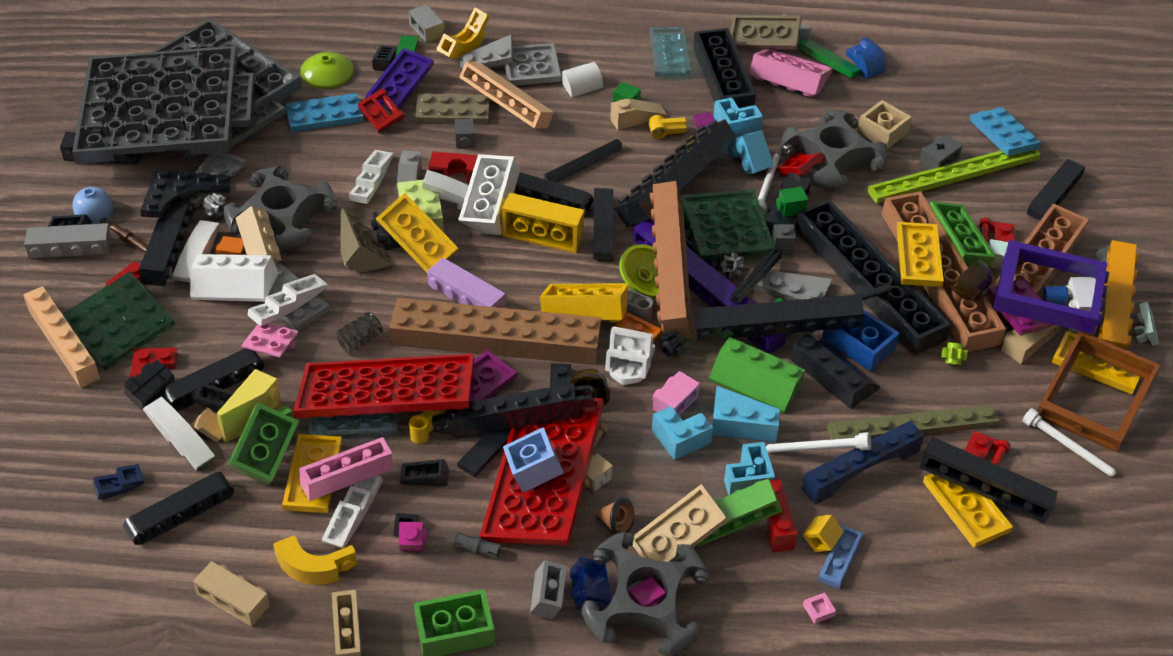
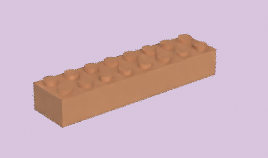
M676 181L653 184V193H650V200L654 209H651L652 221L655 222V225L652 226L653 237H656V242H653L654 254H657V259H654L655 270L658 271V276H655L657 289L659 288V293L656 294L657 304L660 306V311H657L659 324L661 323L663 334L666 332H678L684 339L693 338L683 202Z
M1052 204L1024 243L1071 254L1082 239L1089 219ZM1018 260L1014 280L1025 278L1038 296L1041 297L1043 288L1051 283L1059 270ZM999 278L996 280L992 287L998 285ZM987 294L986 297L993 307L994 301ZM995 310L1001 321L1010 324L1002 312Z

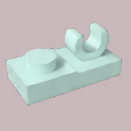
M1148 302L1139 304L1141 312L1138 313V318L1141 325L1144 324L1145 327L1137 326L1134 328L1138 335L1136 338L1139 343L1146 342L1149 339L1152 346L1158 345L1159 340L1153 313Z

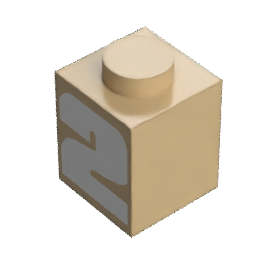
M598 453L591 457L584 484L585 489L588 488L594 493L613 479V466Z

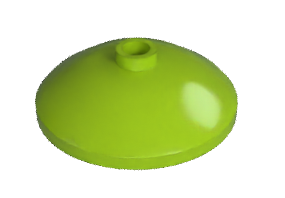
M321 52L309 57L302 64L300 72L306 84L319 89H332L346 84L353 77L354 66L348 57L340 53Z
M644 244L634 245L628 248L620 259L619 268L621 276L625 283H629V287L633 291L650 298H656V294L659 293V288L657 289L655 276H658V271L655 270L654 259H657V254H654L652 246Z

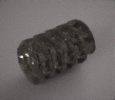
M366 312L363 316L358 317L357 320H353L350 324L338 329L336 336L343 351L350 354V347L356 350L358 348L357 343L363 346L364 340L367 342L371 341L370 335L374 338L377 337V331L382 333L383 328L379 319L374 314Z

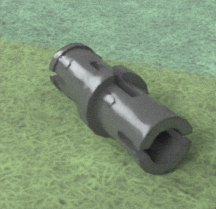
M456 532L454 536L453 546L470 550L476 555L480 553L495 559L499 556L500 544L482 540L480 536L473 537L460 532Z

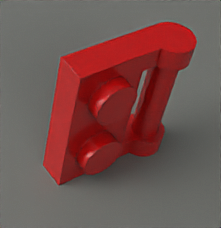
M384 88L357 104L358 108L378 133L392 124L402 121L406 116L389 98L388 92ZM379 100H383L393 113L391 116L380 105Z
M795 153L776 167L778 174L789 175L791 172L803 176L815 164H822L825 161V155L823 153H815L813 155Z
M987 217L980 219L979 227L981 228V234L988 245L990 243L989 230L994 231L993 240L1003 242L1014 241L1015 224L995 222Z
M974 431L964 451L986 459L990 449H993L996 453L991 462L999 466L1005 453L1009 452L1011 445L1006 440H996Z

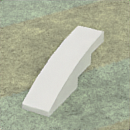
M375 150L363 163L361 174L356 178V186L349 193V201L365 204L370 201L384 178L393 153Z
M427 170L422 188L440 193L439 199L457 203V209L462 210L469 185Z
M199 221L179 257L172 275L174 280L191 281V267L198 254H210L220 226L219 223Z
M315 274L283 284L281 292L266 296L264 304L249 308L248 316L257 324L263 326L298 309L325 290L328 284Z
M162 397L143 408L167 442H171L180 455L187 458L195 470H198L215 458V455L199 435Z
M376 475L355 483L354 486H350L344 501L339 502L321 540L323 543L342 549L346 546L372 504L383 482L381 476Z

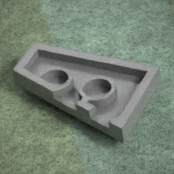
M508 35L460 56L461 71L466 61L480 62L487 68L513 63L512 36Z

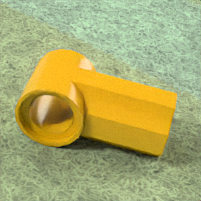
M654 115L649 119L651 135L655 139H662L667 134L686 133L685 117L664 119L661 115Z
M425 410L420 415L413 416L409 420L411 441L416 444L427 442L429 440V433L434 429L432 417L445 413V410Z

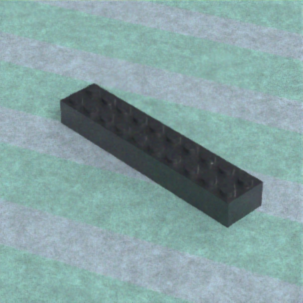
M830 199L797 213L796 231L856 294L887 284L892 286L891 292L863 300V302L882 322L900 333L898 339L913 355L947 340L951 323L914 285L901 284L900 271Z

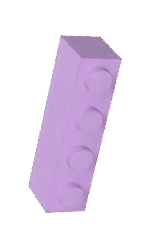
M445 258L440 259L427 271L428 285L460 304L497 308L506 307L504 292Z

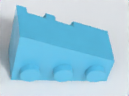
M717 386L712 435L776 442L780 409Z

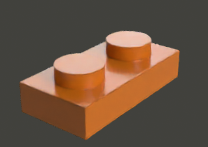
M629 312L616 324V327L654 334L653 344L662 334V329Z

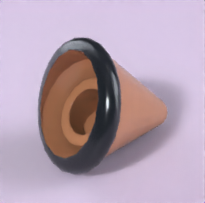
M619 498L617 501L598 509L596 516L614 534L623 531L628 533L634 522V507L629 499Z

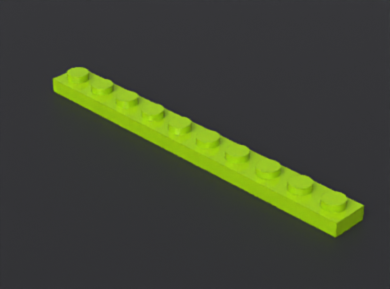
M1035 149L1007 156L1001 150L868 186L867 192L875 203L878 204L885 202V198L922 192L1039 160L1041 154Z

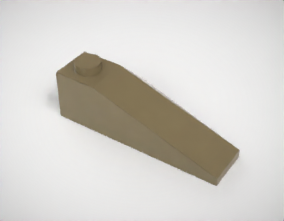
M342 208L340 211L341 256L344 265L349 270H356L360 273L388 267L390 261L386 253L382 249H377L375 246L377 241L367 234L368 229L359 217Z

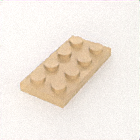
M701 484L634 535L633 547L640 557L653 561L675 562L679 557L675 556L677 544H689L694 548L729 520Z

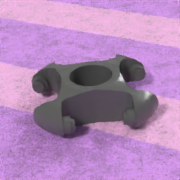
M828 110L820 117L823 125L813 129L797 131L796 128L788 127L781 140V153L786 157H791L794 152L811 155L823 153L825 155V161L822 164L814 165L817 170H812L809 173V178H812L813 185L827 189H841L846 186L849 180L843 173L868 164L873 171H882L887 161L888 151L886 143L879 141L871 143L853 130L859 124L854 114L843 111Z
M281 166L268 167L255 171L250 178L249 184L254 188L261 187L259 191L240 208L234 203L224 206V218L232 234H240L236 217L251 206L265 209L280 251L295 249L307 245L312 238L313 232L308 228H302V226L316 212L320 210L332 212L336 209L335 194L326 181L318 182L315 189L285 181L289 177V172L281 168Z
M623 531L608 538L594 550L593 562L603 565L608 561H612L615 564L618 579L617 589L606 610L599 611V607L595 602L585 601L581 613L589 629L602 643L610 644L614 643L616 631H612L613 627L610 626H639L656 631L667 637L664 638V641L660 640L658 653L671 656L686 649L700 636V624L689 622L684 625V628L678 625L675 609L676 592L681 582L687 577H692L696 584H707L710 572L701 556L689 544L681 543L677 544L675 556H679L678 560H683L682 562L653 561L624 550L628 549L629 546H633L634 535H631V533ZM652 576L666 592L665 600L656 606L643 607L636 604L629 597L626 589L632 583L644 581Z

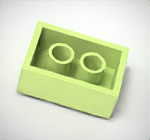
M424 180L397 182L398 196L400 197L406 193L444 232L438 192L423 189L422 184Z

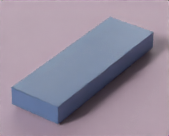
M844 525L841 527L844 532L833 549L830 550L818 576L819 582L840 589L864 534Z

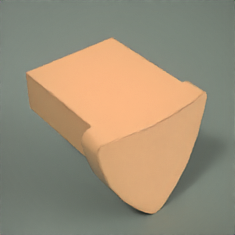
M209 408L204 410L191 425L192 429L200 431L216 443L222 437L217 415Z

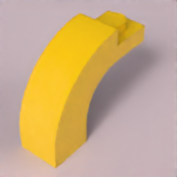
M474 8L464 29L455 36L444 34L436 50L454 59H460V56L475 50L487 34L484 32V29L491 16L478 8Z
M295 535L273 543L276 559L283 571L291 578L305 584L326 585L338 582L339 572L348 571L358 565L356 551L352 545L328 555L315 556L301 548Z

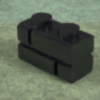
M155 360L152 364L148 362L142 367L141 373L137 377L131 376L125 382L124 394L143 411L144 407L160 396L163 387L175 381V376L159 360Z

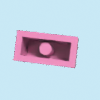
M679 371L675 376H671L661 389L655 391L652 397L653 410L659 412L672 406L680 416L698 398L700 383Z

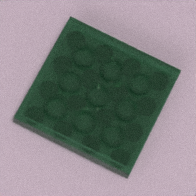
M754 189L681 195L683 213L696 253L701 259L724 258V255L731 257L732 253H737V257L769 254L775 249Z
M130 271L62 314L83 346L105 371L132 354L134 349L141 348L176 325L174 319Z

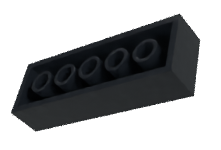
M723 28L694 32L693 50L714 103L718 100L732 98L739 109L754 106L756 93L729 29Z

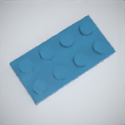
M358 94L285 103L290 131L297 132L364 122L363 114L357 105L360 103Z
M1003 107L980 111L970 116V121L1007 156L1039 149L1041 146V141Z

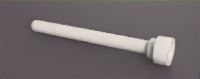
M777 153L772 157L774 166L769 167L760 195L752 203L750 209L751 213L758 217L765 215L767 209L765 201L780 159V155Z
M1031 408L1024 416L1022 422L1029 427L1031 425L1033 427L1037 426L1111 477L1116 475V470L1043 421L1039 415L1040 413L1035 409Z
M869 432L859 433L855 438L768 444L766 449L768 453L856 447V449L865 451L871 450V437Z

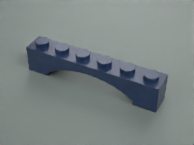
M908 421L872 439L871 450L861 451L854 448L805 473L802 490L816 505L832 497L833 493L842 485L864 470L889 459L900 457L904 460L919 452L924 435L911 421Z

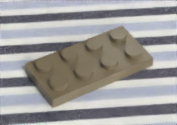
M733 15L730 33L736 48L797 49L802 18L801 15Z
M418 94L415 121L416 123L455 124L454 120L473 119V124H488L490 98L482 94Z

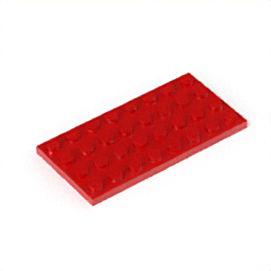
M474 353L306 363L293 409L294 418L307 419L322 416L394 414L408 411L461 410L469 408L475 363Z
M594 398L592 407L579 409L577 417L517 427L510 430L507 444L544 427L554 446L564 473L522 492L512 474L504 451L480 532L482 540L495 543L569 546L604 408L603 398Z

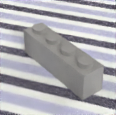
M108 223L27 228L24 246L29 259L110 254L112 237Z

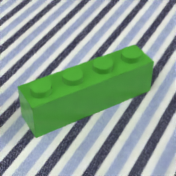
M770 480L758 481L752 486L737 490L724 498L714 500L729 521L701 541L698 546L700 547L783 512Z

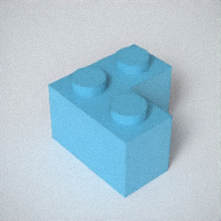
M732 98L715 101L714 119L718 122L726 119L737 137L761 130L763 116L756 105L739 109Z
M762 130L737 137L728 146V152L732 155L733 159L741 157L742 167L746 174L756 173L774 166Z
M670 406L654 413L652 419V432L674 460L711 444L713 427L702 413L683 421L673 407Z
M764 442L743 444L741 463L726 465L724 483L728 495L733 494L737 490L752 486L758 481L766 479L775 480L774 471Z

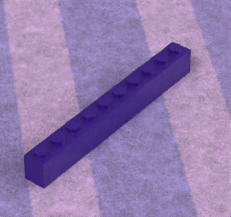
M652 217L634 227L633 242L637 245L644 244L653 247V242H656V237L654 238L652 233V226L655 225ZM686 245L689 289L710 307L756 303L747 296L739 304L731 302V294L736 290V287ZM787 333L747 338L763 352L770 354L785 344Z

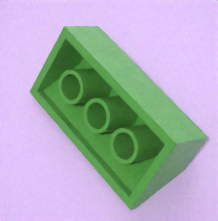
M931 201V209L967 267L969 268L971 265L977 267L980 265L977 261L982 260L989 268L996 256L963 204Z
M729 337L719 351L710 373L709 381L740 395L778 408L784 414L802 387L805 369Z

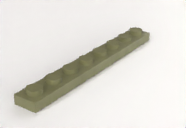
M992 404L829 422L827 424V431L830 440L855 438L859 433L869 432L872 440L908 421H911L924 435L995 427L999 424V418Z

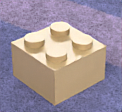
M881 100L860 116L857 133L872 143L878 141L886 143L887 149H889L908 134L911 116Z

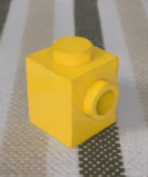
M832 515L817 516L806 529L803 537L814 552L830 551L844 531Z

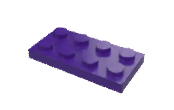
M403 48L365 95V99L384 88L388 92L389 98L400 109L433 67V59ZM383 100L378 101L384 109L391 111Z

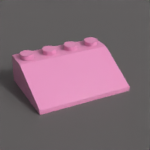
M765 49L754 54L749 75L754 76L753 78L763 81L765 79L770 81L772 85L780 86L781 84L787 86L786 89L790 91H803L804 95L813 97V95L820 93L833 72V68L774 49Z

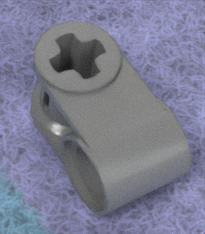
M629 288L628 294L630 295H628L626 313L629 312L647 322L651 321L653 318L652 299Z

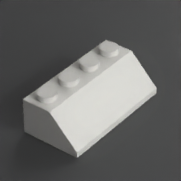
M478 154L460 213V223L483 234L502 235V207L509 193H514L520 172V167L514 157Z
M198 254L191 267L190 297L192 300L265 302L266 296H268L279 272L271 255Z

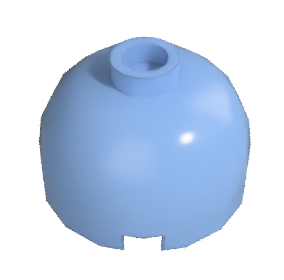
M87 187L77 192L72 205L74 215L87 214L93 224L101 223L100 220L105 217L106 220L110 218L114 208L108 193L98 187Z

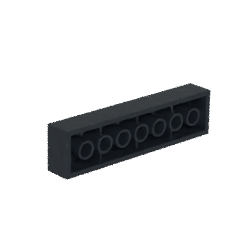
M726 119L719 122L715 120L707 127L705 125L699 127L696 130V135L688 137L685 140V145L682 144L674 150L675 154L667 156L663 160L664 164H660L652 170L653 174L645 176L641 180L643 183L634 186L630 190L631 193L629 195L627 194L619 199V204L614 209L626 227L652 217L651 209H654L651 204L650 193H653V184L676 181L680 191L737 138Z

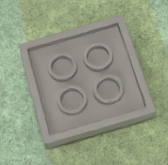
M554 43L513 46V63L504 64L508 82L514 86L561 82V72Z

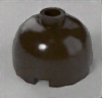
M982 260L977 261L980 264L977 267L971 265L955 280L958 283L956 286L951 285V289L959 297L966 300H974L977 297L982 299L990 292L988 288L992 283V274Z
M596 369L579 371L569 383H574L575 387L591 386L594 389L591 396L593 398H603L604 405L610 400L611 386L609 380L602 372Z

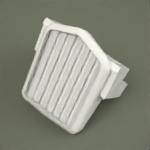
M613 327L611 329L610 348L606 354L605 371H609L610 376L621 385L638 383L645 379L655 352V345L653 344L654 334Z

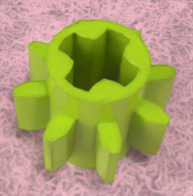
M948 343L947 348H942L941 358H946V364L961 365L962 360H967L968 350H963L964 344Z

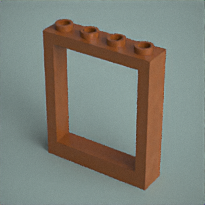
M1079 331L1038 407L1039 415L1043 420L1117 453L1160 365L1129 350L1117 347L1111 342L1096 338L1092 334ZM1080 351L1144 379L1117 432L1053 404Z

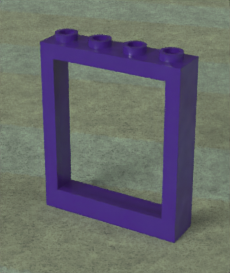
M1009 240L1004 255L993 310L1094 334L1096 326L1100 327L1103 315L1100 312L1104 309L1105 300H1102V298H1105L1107 286L1104 283L1107 284L1110 273L1106 271L1107 263ZM1020 260L1096 278L1091 311L1011 293L1017 261Z

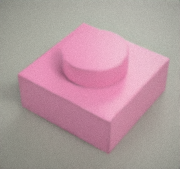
M826 593L804 600L803 606L814 624L834 617L836 614V610Z

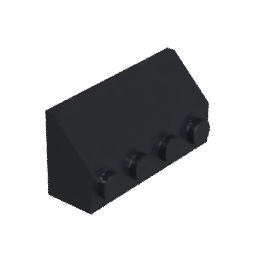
M806 334L793 343L791 360L800 368L805 369L808 375L848 408L852 409L880 389V385L820 337Z

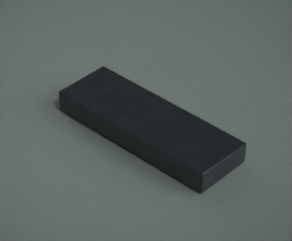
M511 429L486 433L457 462L458 468L476 477L503 449V446L507 444Z

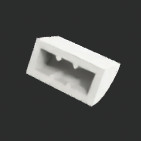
M595 62L562 71V85L571 97L603 88L602 75Z

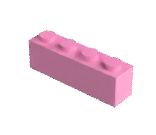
M381 437L299 468L300 485L309 501L392 470V451L384 438Z

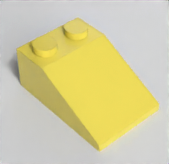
M255 369L218 411L217 418L224 442L227 443L241 436L252 410L258 402L274 410L282 407L277 378Z

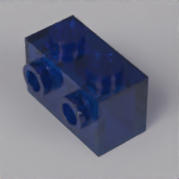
M580 557L571 566L569 577L572 580V597L575 601L576 609L582 610L585 601H593L599 607V611H603L612 601L606 563L599 565L593 562L594 559Z

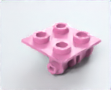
M271 323L263 326L258 324L241 347L280 358L286 349L295 348L296 341H293V339L298 334V331Z

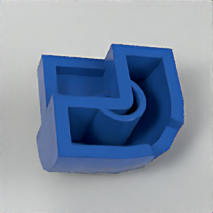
M868 37L861 38L859 45L851 47L846 51V55L857 64V67L862 69L860 74L864 78L869 79L885 71L887 56L882 48Z

